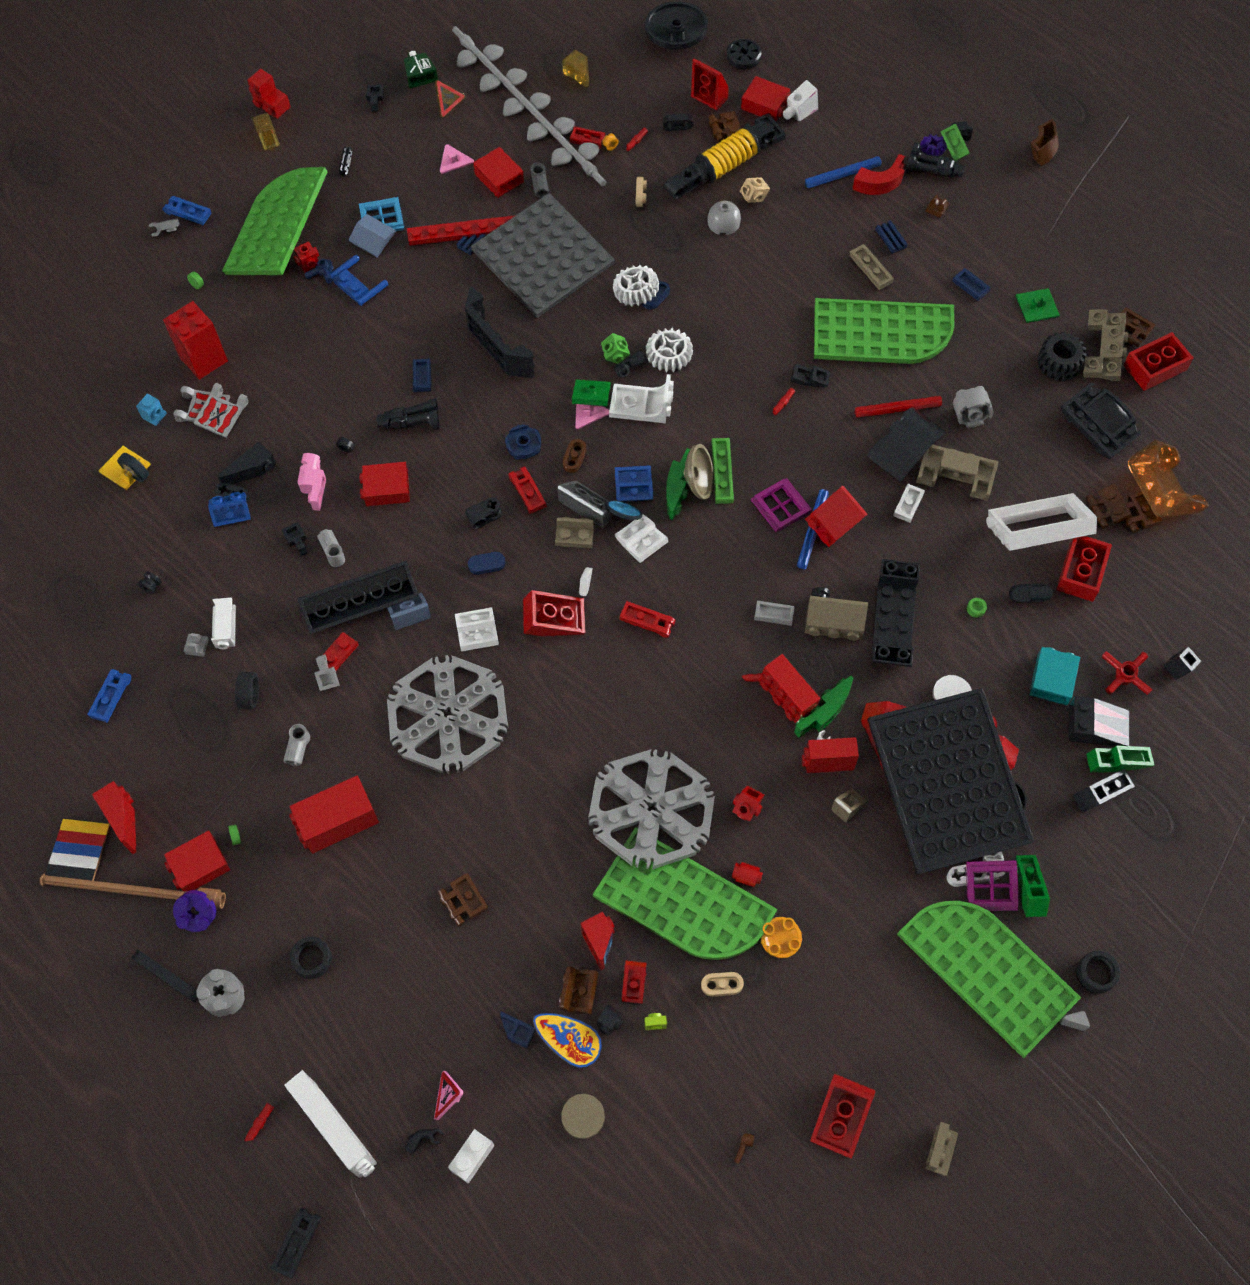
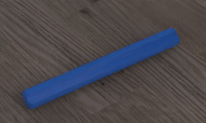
M877 156L806 178L805 185L807 188L847 177L858 173L861 167L868 170L879 167L882 161Z
M819 490L814 510L827 500L828 490ZM808 526L797 567L803 570L807 568L817 535L810 526Z

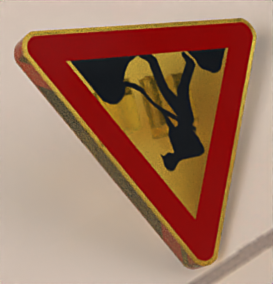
M436 80L435 86L440 117H445L465 98V95Z

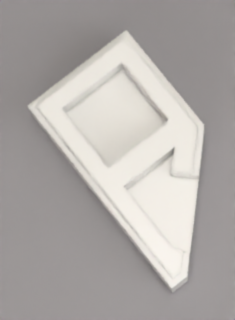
M586 567L580 578L579 594L581 596H586L589 591L593 568Z

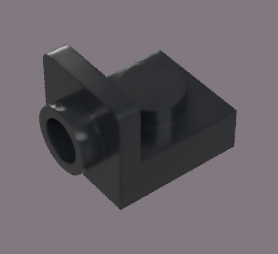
M967 121L951 123V126L957 125L964 141L971 140L973 128L968 126Z

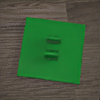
M1049 288L1016 294L1026 323L1060 317Z

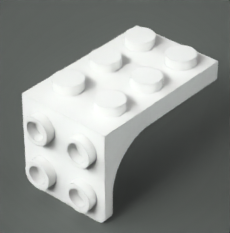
M667 374L664 385L655 388L614 384L609 417L666 423V418L670 417L671 402L673 400L674 381H671V375Z

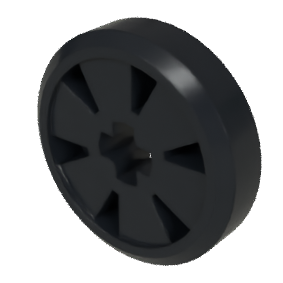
M738 39L727 47L726 58L729 64L735 68L751 69L758 65L761 60V48L752 40Z

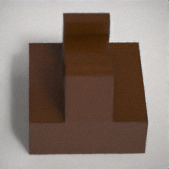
M935 195L928 204L926 212L941 218L947 210L949 202L945 198L942 200L938 198V195Z

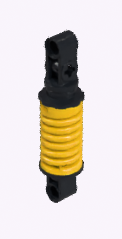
M764 120L758 122L750 129L746 126L741 127L725 140L698 154L695 158V163L690 164L688 168L665 182L664 189L677 200L697 186L703 185L705 181L710 184L714 183L717 178L735 169L751 157L757 156L760 153V147L770 142L776 132Z

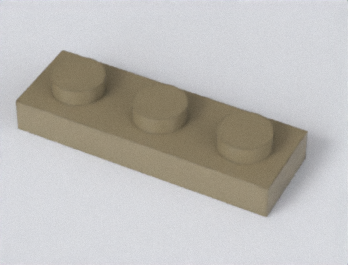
M864 244L850 251L849 256L878 290L893 283L894 278Z

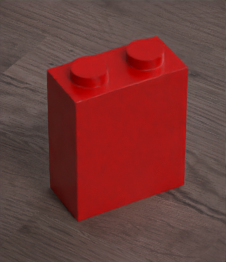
M755 76L742 96L741 110L759 117L769 113L777 121L779 117L783 116L782 112L788 106L787 98L790 96L791 89Z
M500 147L473 162L474 174L497 198L524 182L523 170Z
M406 462L362 466V473H359L360 484H363V488L360 489L361 500L364 499L366 506L410 502Z
M857 738L808 740L807 747L803 750L802 766L806 767L807 773L854 770L859 757Z
M210 831L164 854L167 860L164 864L169 873L173 872L175 876L173 883L177 890L182 889V891L186 892L195 890L230 871Z

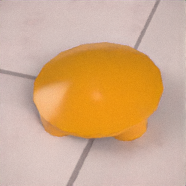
M775 917L770 923H766L763 926L764 934L761 937V943L765 951L771 956L788 958L799 950L802 934L792 918Z

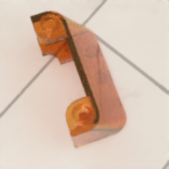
M1155 439L1135 453L1128 461L1129 469L1154 514L1160 518H1171L1199 513L1208 508L1209 504L1203 496L1199 494L1190 496L1189 493L1184 492L1172 469L1181 460L1177 448Z

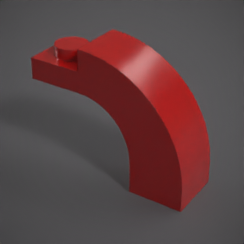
M899 154L893 165L886 171L874 172L861 167L854 178L852 190L868 195H880L894 190L901 184L906 166L904 164L905 156Z

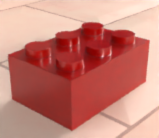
M1171 332L1130 352L1123 366L1143 391L1186 371L1194 357L1174 333Z
M1087 536L1072 538L1056 590L1093 602L1100 590L1112 544Z
M781 654L764 667L759 679L760 685L773 696L772 699L775 704L785 710L787 718L796 723L801 717H807L811 714V711L817 706L821 698L787 658Z

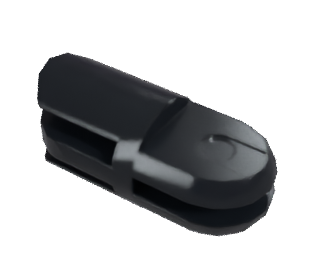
M1043 583L1018 584L1012 586L1009 590V598L1016 603L1045 602L1050 600L1053 595L1052 589Z

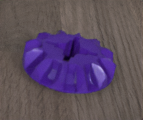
M929 134L928 137L923 138L920 147L925 154L940 156L946 151L947 145L943 140V136L937 137V134L935 136Z

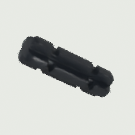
M345 146L343 148L339 166L340 175L346 176L348 174L353 152L351 147Z

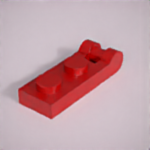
M525 466L521 467L517 472L512 471L508 473L511 482L514 484L530 514L547 507L544 498Z
M626 601L619 617L623 622L652 631L664 638H669L671 634L670 629L676 622L671 616ZM659 622L664 623V626L658 625Z

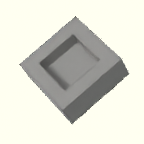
M195 633L188 634L184 653L204 657L209 641L208 637Z

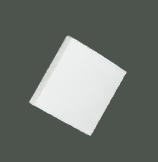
M642 514L641 519L632 521L615 534V537L622 546L640 563L668 543L667 536L655 527V523L644 514Z
M492 607L455 614L461 652L499 645Z

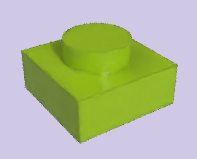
M661 1013L649 1014V1017H645V1030L667 1029L666 1016H661Z

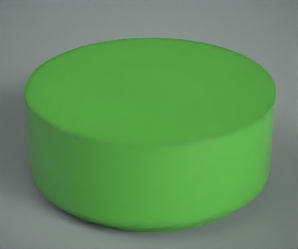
M191 272L187 275L189 283L198 290L204 286V282L198 273Z
M980 598L971 599L967 605V612L975 618L982 617L987 610L986 602Z
M237 825L228 826L233 846L240 844L241 840Z

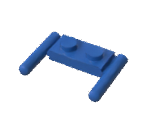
M354 255L330 274L334 283L362 306L387 287L388 281L383 280L369 291L363 283L347 270L360 260L358 255Z

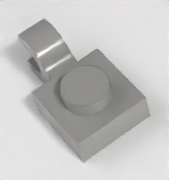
M178 218L160 223H151L149 227L155 226L157 228V232L152 233V236H157L164 229L167 232L177 230L176 227L180 223Z
M326 655L318 656L316 662L319 671L314 672L319 690L322 691L339 686L334 666L328 668Z

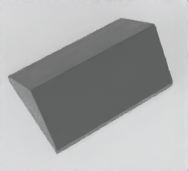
M576 480L558 486V499L560 503L581 516L594 520V524L602 529L614 516L605 507V503L609 500Z

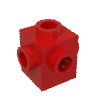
M308 241L294 248L295 256L293 258L297 266L300 265L304 273L316 268L318 256H320L316 247H312Z
M746 786L740 794L737 793L732 803L735 806L732 812L737 814L742 820L751 821L754 816H759L763 808L760 804L764 794Z

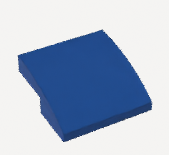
M651 466L615 467L617 501L653 500Z

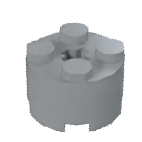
M977 386L956 392L953 407L960 425L965 424L967 428L983 425L985 419L992 417L994 413L984 387Z
M212 970L202 978L196 991L199 1003L209 1013L217 1017L235 1014L242 1007L245 1000L243 984L232 972L227 970Z

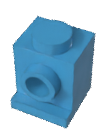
M146 394L136 406L141 417L155 426L167 414L159 400L149 394Z

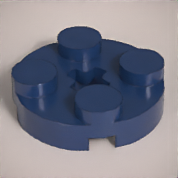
M517 425L511 428L505 438L506 449L516 460L531 458L540 452L541 435L537 429L529 428L528 425ZM522 439L528 441L526 444H520Z

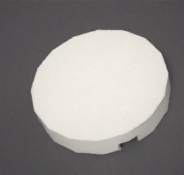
M944 676L936 682L933 688V699L937 700L972 691V689L959 676Z

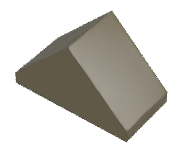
M851 788L834 800L831 810L847 823L867 801Z

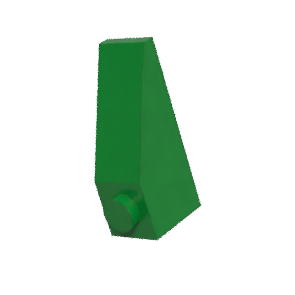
M1016 855L1020 897L1025 916L1047 917L1050 897L1036 855Z

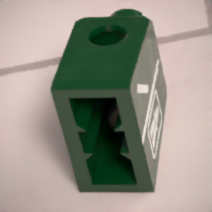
M416 51L409 52L408 57L404 59L409 89L438 81L436 67L426 53L417 54Z

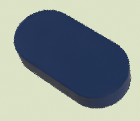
M659 281L656 297H652L651 301H646V304L642 303V305L649 310L657 308L670 293L668 283Z
M500 552L475 555L468 561L469 571L475 575L500 571L505 566V557Z

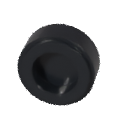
M339 437L336 442V446L347 453L352 452L355 447L353 442L343 437Z

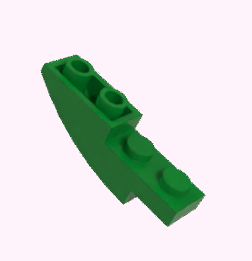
M688 448L681 462L673 460L669 470L666 505L670 520H673L676 514L679 515L682 508L681 502L686 500L689 492L684 477L685 462L690 451Z
M852 676L847 679L842 678L832 690L827 689L821 694L819 706L815 707L808 717L805 718L803 716L796 722L794 733L800 738L813 728L819 733L824 730L843 708L854 678Z

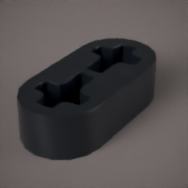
M686 113L670 114L662 119L663 128L666 131L689 130L694 125L692 115Z
M220 483L215 487L216 496L224 497L234 492H245L246 502L248 503L250 500L245 488L228 483Z

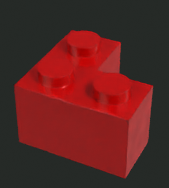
M260 69L247 80L254 105L265 110L267 114L278 119L291 107L288 95L275 87L273 76Z

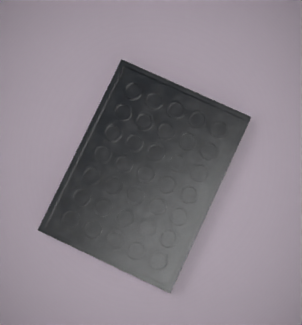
M983 688L876 715L867 719L916 875L1034 843Z

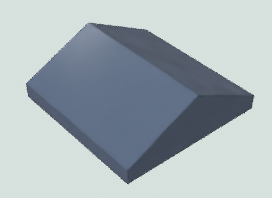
M366 214L356 223L349 242L378 258L396 231Z

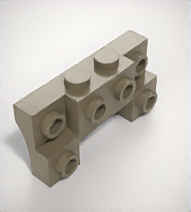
M1089 310L1088 330H1102L1100 357H1085L1084 378H1103L1110 381H1121L1122 360L1126 359L1127 348H1124V343L1128 342V332H1125L1126 313H1108V310Z
M932 445L923 455L916 483L934 487L938 475L973 484L970 497L988 501L999 461L979 457L972 453H964L955 449Z

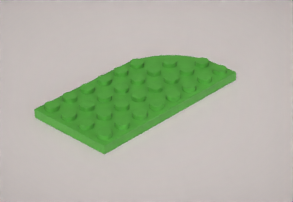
M325 167L298 168L287 172L269 183L258 194L222 270L225 275H283L328 171Z
M815 298L814 359L905 364L919 363L938 355L948 345L953 335L954 305Z
M635 827L624 845L625 848L632 849L635 847L638 828ZM657 840L656 852L663 855L676 851ZM617 856L593 893L594 898L688 954L709 960L735 957L752 948L763 936V926L766 923H770L777 912V909L690 858L652 869L653 862H651L650 868L646 869L645 861H640L637 868L635 867V858L631 866L621 857Z
M944 901L932 904L919 911L897 933L931 969L1023 1058L1081 999L1067 983L994 914L978 905L963 901Z

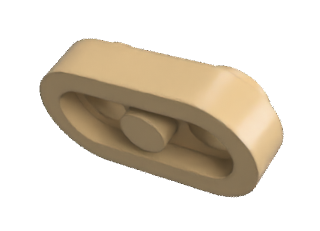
M637 177L636 207H643V203L646 204V193H643V191L647 190V180H644V177Z
M735 972L713 973L704 976L701 982V989L705 995L711 997L736 995L741 992L744 982L741 975ZM729 982H735L736 987L731 988ZM714 983L716 987L709 989L708 984Z

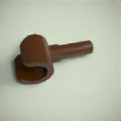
M747 1133L742 1135L739 1151L734 1162L740 1163L745 1146L753 1147L754 1135Z

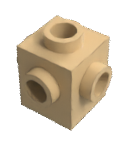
M747 178L740 192L748 203L763 202L770 188L762 178Z

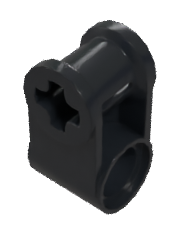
M490 497L468 507L465 514L472 527L479 529L499 519L502 515L499 500L495 497Z

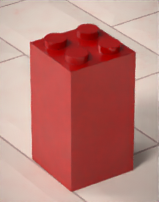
M194 301L163 319L179 358L199 380L228 362L213 322Z
M358 775L290 806L292 813L289 814V817L297 830L298 838L304 848H309L312 854L379 823Z

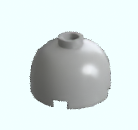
M730 201L715 203L708 213V227L719 235L720 233L730 235L736 232L741 222L740 210Z

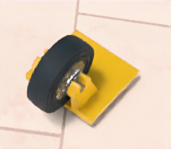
M122 446L103 465L99 473L127 490L136 480L143 482L149 476L147 468L151 464L125 446Z

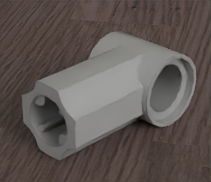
M327 529L320 531L317 538L327 556L329 564L333 567L342 566L345 562V556L333 531Z
M295 724L289 729L290 738L283 761L293 766H301L306 745L310 741V734L303 725ZM304 732L301 738H295L298 733Z

